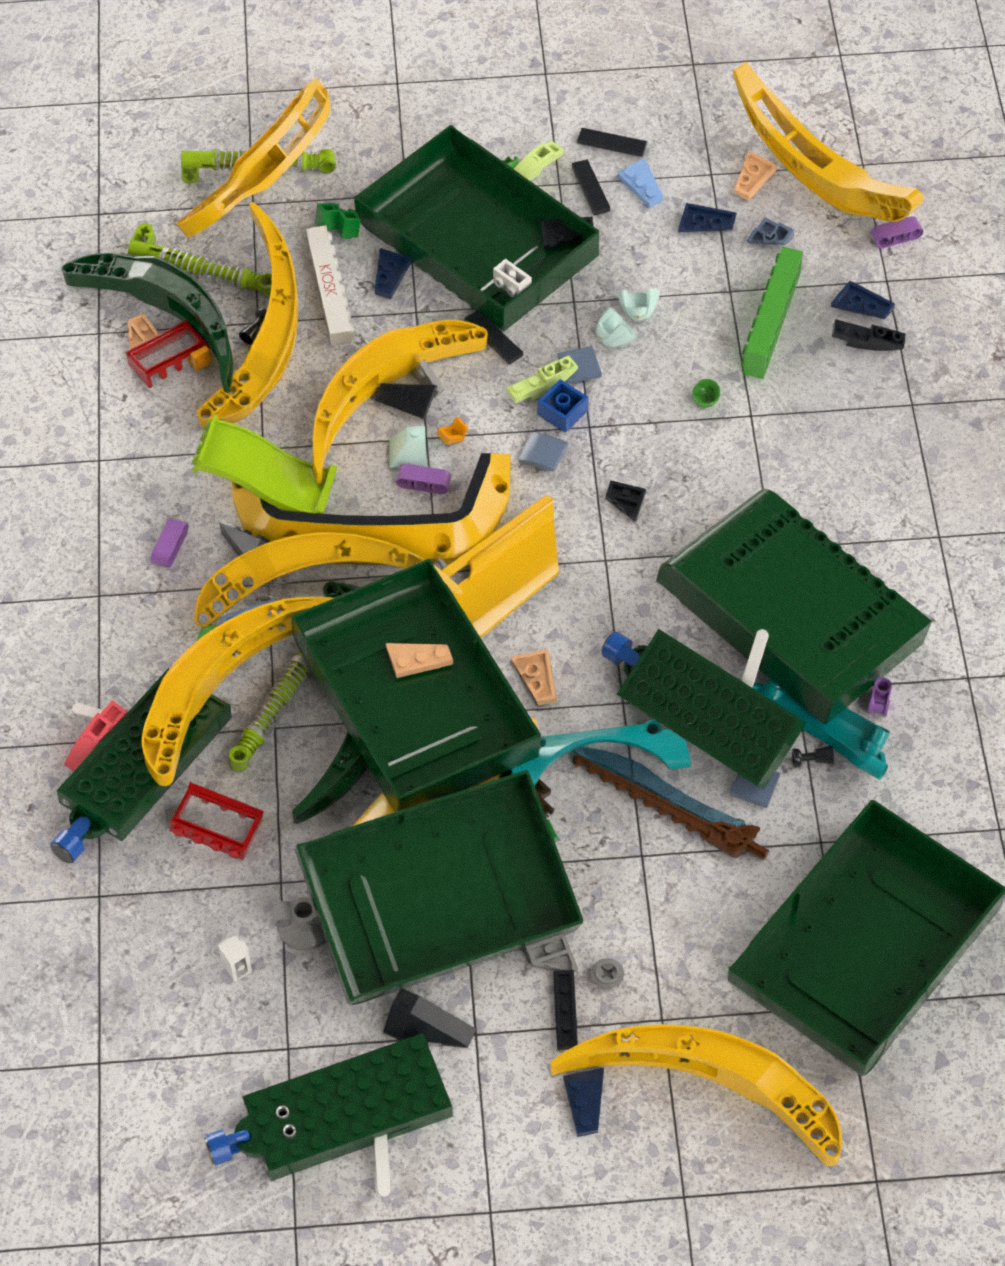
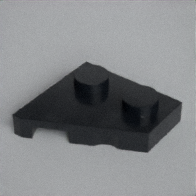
M611 480L605 499L633 521L637 522L646 495V489Z

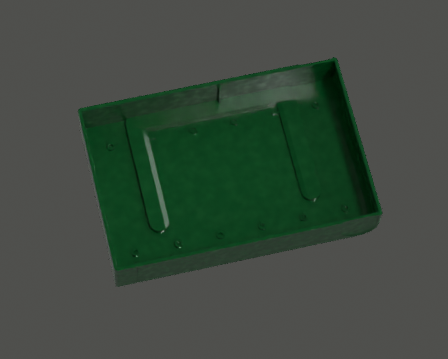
M449 125L354 197L355 211L361 219L360 223L384 243L394 247L398 253L411 257L412 263L418 265L422 271L430 274L434 280L442 283L446 289L454 292L459 299L470 304L472 309L475 311L479 310L502 331H506L599 256L600 232L597 228L477 142L462 134L453 125ZM560 219L568 228L571 229L572 227L575 233L579 232L581 239L544 250L541 220ZM505 259L532 277L531 285L516 297H511L505 290L498 288L494 283L493 269Z
M765 488L758 491L662 563L656 578V582L665 587L685 607L746 659H749L757 632L761 629L766 630L769 636L758 669L823 724L830 722L871 688L878 678L884 677L923 645L932 623L931 619L898 592L889 589L883 580L872 575L867 567L856 562V559L851 554L845 553L839 544L828 539V536L823 531L817 530L812 522L801 517L799 512L777 493Z
M431 559L419 562L291 617L292 633L299 651L322 686L394 812L468 789L539 757L541 733L450 588L437 572ZM386 643L448 645L453 658V665L396 678L386 650Z
M527 770L338 830L312 841L298 843L295 848L300 868L349 1005H357L400 990V988L404 989L487 961L562 933L574 932L584 921L530 773Z
M870 800L751 940L740 957L729 966L728 982L856 1073L865 1076L874 1068L970 945L999 912L1005 897V886L875 800Z

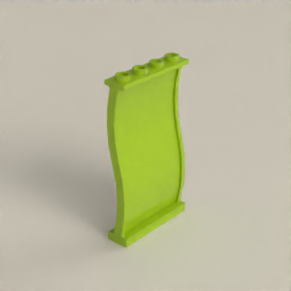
M214 414L212 421L208 419L204 428L206 431L203 432L200 439L201 442L196 449L198 454H195L191 463L194 465L192 473L196 474V471L199 470L226 478L241 485L267 503L285 511L324 513L337 466L331 464L329 467H324L322 483L317 484L314 478L313 463L285 452L264 437L244 427L218 420V415Z

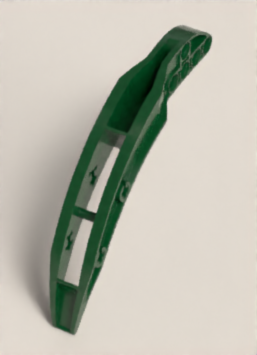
M115 253L85 255L62 266L65 282L69 286L127 292L148 305L172 314L183 322L187 320L204 341L208 342L209 348L219 364L223 391L225 393L229 392L234 374V361L225 322L211 295L191 275L155 256L134 257Z
M333 581L327 582L323 586L324 597L336 598L355 590L348 585ZM348 731L338 753L324 775L309 794L292 810L293 822L295 824L316 816L341 799L352 789L368 768L366 761Z

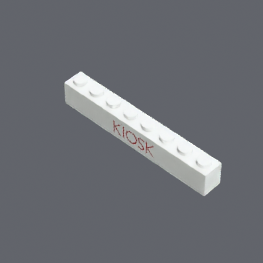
M326 225L307 228V243L330 344L332 346L352 342L351 335H354L353 324H349L351 315L350 311H346L348 303L347 298H343L345 290L344 285L340 284V281H342L341 272L336 269L339 268L337 258L333 256L336 253L334 245H331V242H333L332 234L327 231Z

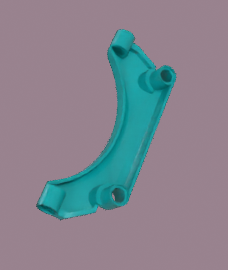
M770 678L764 685L761 683L753 684V689L807 722L803 728L804 731L827 745H832L833 749L842 754L857 768L878 780L885 776L888 764H886L885 754L880 750H882L890 731L848 708H845L827 724H823Z
M649 720L644 724L542 736L539 757L513 768L511 775L527 770L535 787L544 771L559 757L585 745L605 742L626 744L644 750L659 759L670 770L690 768L691 759L687 743L683 738L670 729L662 730L658 721ZM653 728L657 733L649 734L647 730Z

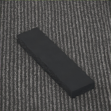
M581 128L577 144L643 157L647 141Z
M588 159L572 163V169L594 216L610 212V205Z
M479 310L464 318L465 322L476 324L487 330V344L509 365L523 356V351Z
M574 970L553 971L557 1050H568L578 1045Z

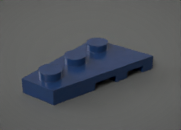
M686 203L678 232L733 230L737 213Z
M380 248L375 295L392 299L412 263L411 257Z
M849 280L831 302V307L886 319L895 308V303Z
M604 1068L563 1076L577 1137L598 1133Z

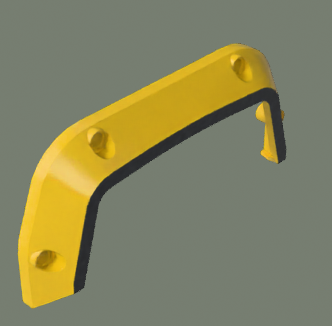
M481 453L462 506L453 513L360 516L285 511L267 503L232 482L233 502L243 531H251L252 536L257 537L261 535L271 542L307 533H349L395 544L425 560L431 559L432 563L440 557L446 565H449L497 530L508 507L510 498L511 454ZM342 544L336 546L337 550L339 547L343 549V556H351L349 553L351 549H346ZM397 548L394 551L389 552L391 556L393 553H395V555L397 556V563L399 561L402 563L405 562V554L400 555L396 551L398 550ZM351 561V562H335V563H326V564H381V563Z

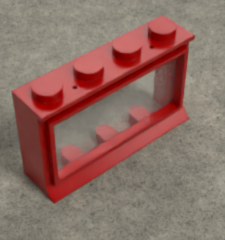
M186 320L125 353L129 366L149 388H152L153 385L150 378L152 375L158 373L161 379H166V368L174 365L177 371H181L183 369L181 360L189 357L191 361L190 353L204 346L209 351L210 348L208 342H205Z
M190 782L180 805L170 821L169 831L176 836H183L191 839L196 844L206 845L214 851H221L234 859L244 861L262 824L264 811Z

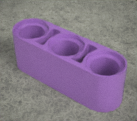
M910 216L898 222L877 225L871 230L870 234L878 248H885L918 239L923 235L924 231L917 218Z
M402 464L398 471L396 484L405 489L446 494L452 475L449 471L443 469Z
M172 518L168 519L153 549L151 563L168 568L172 566L188 533L189 524L187 522Z

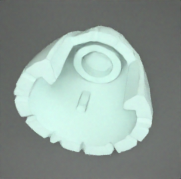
M648 289L647 293L637 294L621 290L618 291V298L621 307L629 318L635 321H643L654 312L659 300L660 290Z
M611 307L605 311L596 327L598 340L608 347H619L637 338L631 326Z

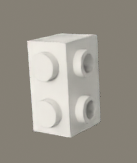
M507 259L503 260L493 269L495 285L505 290L511 297H516L532 283V277Z
M236 935L232 938L224 939L218 945L221 963L232 980L236 982L252 973L249 949L244 940L240 941Z

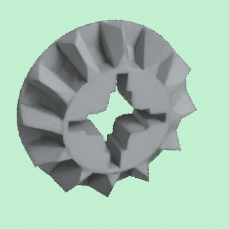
M604 958L593 965L591 978L594 984L600 986L601 989L608 988L611 990L613 987H618L623 981L624 969L618 961ZM603 970L607 973L612 972L611 978L608 976L604 978Z

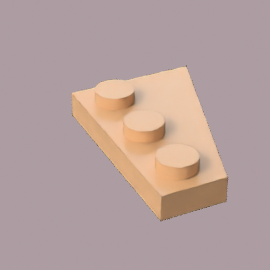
M748 151L742 172L735 186L734 194L749 201L777 170V165Z
M386 643V650L396 678L453 665V658L448 645Z
M548 649L510 657L538 706L557 702Z

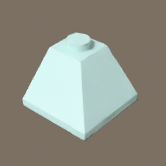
M425 426L406 427L389 438L390 470H399L402 464L427 467Z

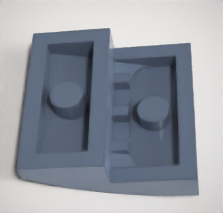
M531 433L518 461L522 465H535L539 471L555 472L568 443L550 435Z

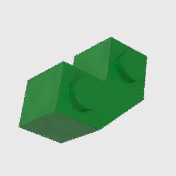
M317 203L315 223L318 227L326 225L327 231L337 230L341 238L351 239L358 237L361 219L355 210L349 208L346 211L339 208V204Z

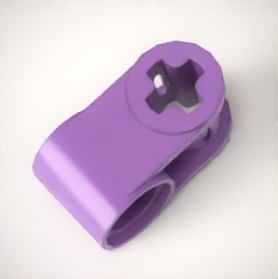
M881 677L875 681L867 713L876 712L887 717L892 683L889 679Z

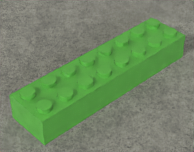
M782 247L781 253L776 255L775 263L777 264L772 266L770 274L772 277L771 279L768 278L766 284L767 291L763 292L761 298L763 303L758 305L756 313L758 316L753 319V330L749 331L747 337L748 344H745L743 347L742 355L745 356L742 358L741 366L744 367L743 374L761 379L765 377L800 277L803 251Z

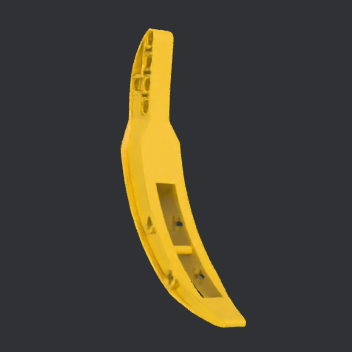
M747 62L733 70L734 80L743 106L758 135L779 161L802 184L824 201L844 213L868 216L887 222H898L905 219L922 204L923 194L918 189L873 180L865 169L851 163L823 144L797 120L763 83ZM762 99L775 121L786 134L785 136L767 119L757 106V101ZM791 140L800 151H798L789 141Z
M314 77L296 94L271 127L235 161L229 179L177 222L176 225L187 238L198 234L215 223L244 198L268 189L306 149L330 113L329 93L317 77ZM312 96H314L318 101V105L306 122L301 113ZM297 120L302 129L283 150L277 142Z
M254 202L249 203L250 215L262 236L272 269L269 304L262 326L243 364L233 375L229 392L225 393L223 387H221L198 409V421L203 428H205L208 419L212 421L214 414L218 415V420L234 424L255 410L283 377L296 341L298 299L291 255L276 225Z
M460 320L434 321L415 327L390 330L354 353L332 378L317 409L313 430V472L316 483H322L325 460L337 433L352 413L378 392L381 383L391 384L407 376L423 360L431 362L447 357L482 351L487 346V330L476 324Z
M317 532L274 540L240 555L220 568L207 580L197 598L194 621L198 626L206 627L264 584L311 566L359 561L388 564L405 569L425 559L395 544L349 533ZM342 544L346 549H351L349 552L351 556H343V549L339 547L337 550L336 546ZM397 548L398 550L396 551L400 555L405 554V562L402 563L399 561L397 563V556L395 555V553H393L391 556L389 552H392ZM434 566L450 590L458 595L462 594L461 588L444 572ZM220 574L226 577V583L223 585H219L216 581L217 576ZM246 577H250L253 580V586L250 588H246L243 584ZM231 589L238 591V598L235 600H231L228 596ZM216 601L223 603V610L221 612L214 610V603ZM202 613L208 615L209 619L206 624H202L199 621V615Z
M332 597L288 598L261 605L225 621L197 640L183 653L162 679L142 733V749L145 764L149 773L159 785L168 786L173 782L189 724L218 685L247 659L275 642L293 635L291 622L293 615L333 599Z
M660 1024L627 1027L584 1041L557 1056L550 1063L551 1075L591 1067L637 1065L673 1069L709 1079L739 1093L752 1102L769 1108L795 1132L823 1164L834 1166L839 1161L842 1149L841 1127L837 1115L829 1102L815 1087L777 1054L735 1035L687 1025ZM629 1037H631V1038L629 1039V1041H623V1042H622V1038H624V1039L626 1040V1039H628ZM628 1052V1057H626L625 1055L621 1057V1053ZM680 1057H681V1058H684V1059H688V1063H686V1062H682V1063H681V1062H680ZM787 1103L790 1104L792 1107L785 1108L783 1104ZM813 1107H820L822 1111H815ZM803 1119L807 1123L800 1124L799 1122H797V1120ZM818 1135L821 1137V1139L816 1140L813 1139L811 1136ZM831 1150L835 1152L836 1155H828L826 1151Z

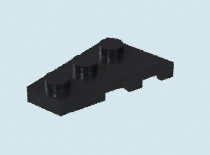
M593 216L581 217L594 226ZM560 219L541 220L544 250L581 239L579 232L575 233L572 227L571 229L568 228Z
M381 383L375 401L425 420L438 386Z

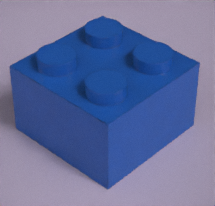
M560 379L537 401V415L566 433L588 411L589 397Z

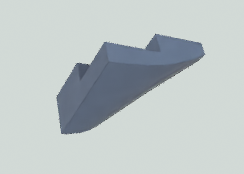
M764 217L759 226L754 228L747 242L786 245L794 237V229L781 222L777 224Z

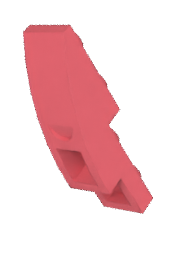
M112 700L101 714L97 713L76 741L64 765L74 772L128 713L127 710Z

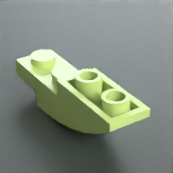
M553 141L546 145L541 143L524 157L514 170L531 181L541 174L543 168L561 157L564 149Z
M566 356L538 368V374L506 387L507 394L515 403L527 398L532 402L542 397L560 379L565 382L578 369V366L570 356Z

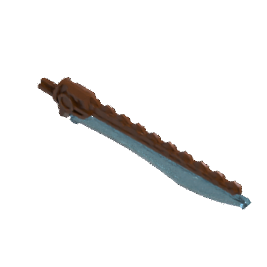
M579 747L572 750L573 753L577 754L573 757L572 761L575 766H585L589 774L601 775L600 779L603 783H615L614 787L617 791L627 790L631 799L641 798L645 807H656L659 815L672 816L671 820L674 824H686L685 828L688 832H700V837L703 840H706L709 844L735 859L745 855L746 852L753 854L761 860L767 858L770 850L754 842L760 827L746 825L744 820L729 816L684 794L658 777L646 766L632 759L588 747Z

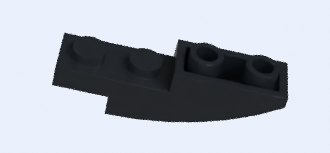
M835 319L833 323L832 337L847 341L846 346L874 351L902 350L905 345L906 333L874 324L867 328Z

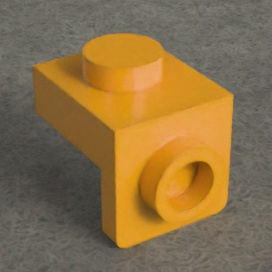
M206 346L190 353L191 361L189 357L187 358L188 363L196 372L211 364L210 351Z
M455 417L452 425L438 428L436 434L446 445L463 442L468 426L459 417Z

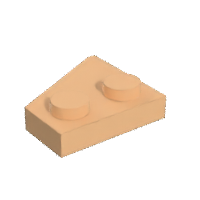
M143 313L128 320L129 349L159 335Z

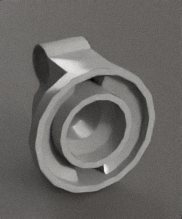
M300 897L290 902L278 901L273 904L275 925L277 926L280 939L287 946L296 950H312L326 942L311 897ZM301 913H311L306 918L297 917Z

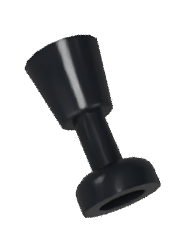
M258 308L255 312L256 321L250 323L239 332V337L244 343L248 345L253 344L259 332V327L264 321L266 309Z
M832 745L815 749L813 753L802 754L800 749L792 748L791 754L794 768L801 767L802 761L814 760L815 763L834 764Z

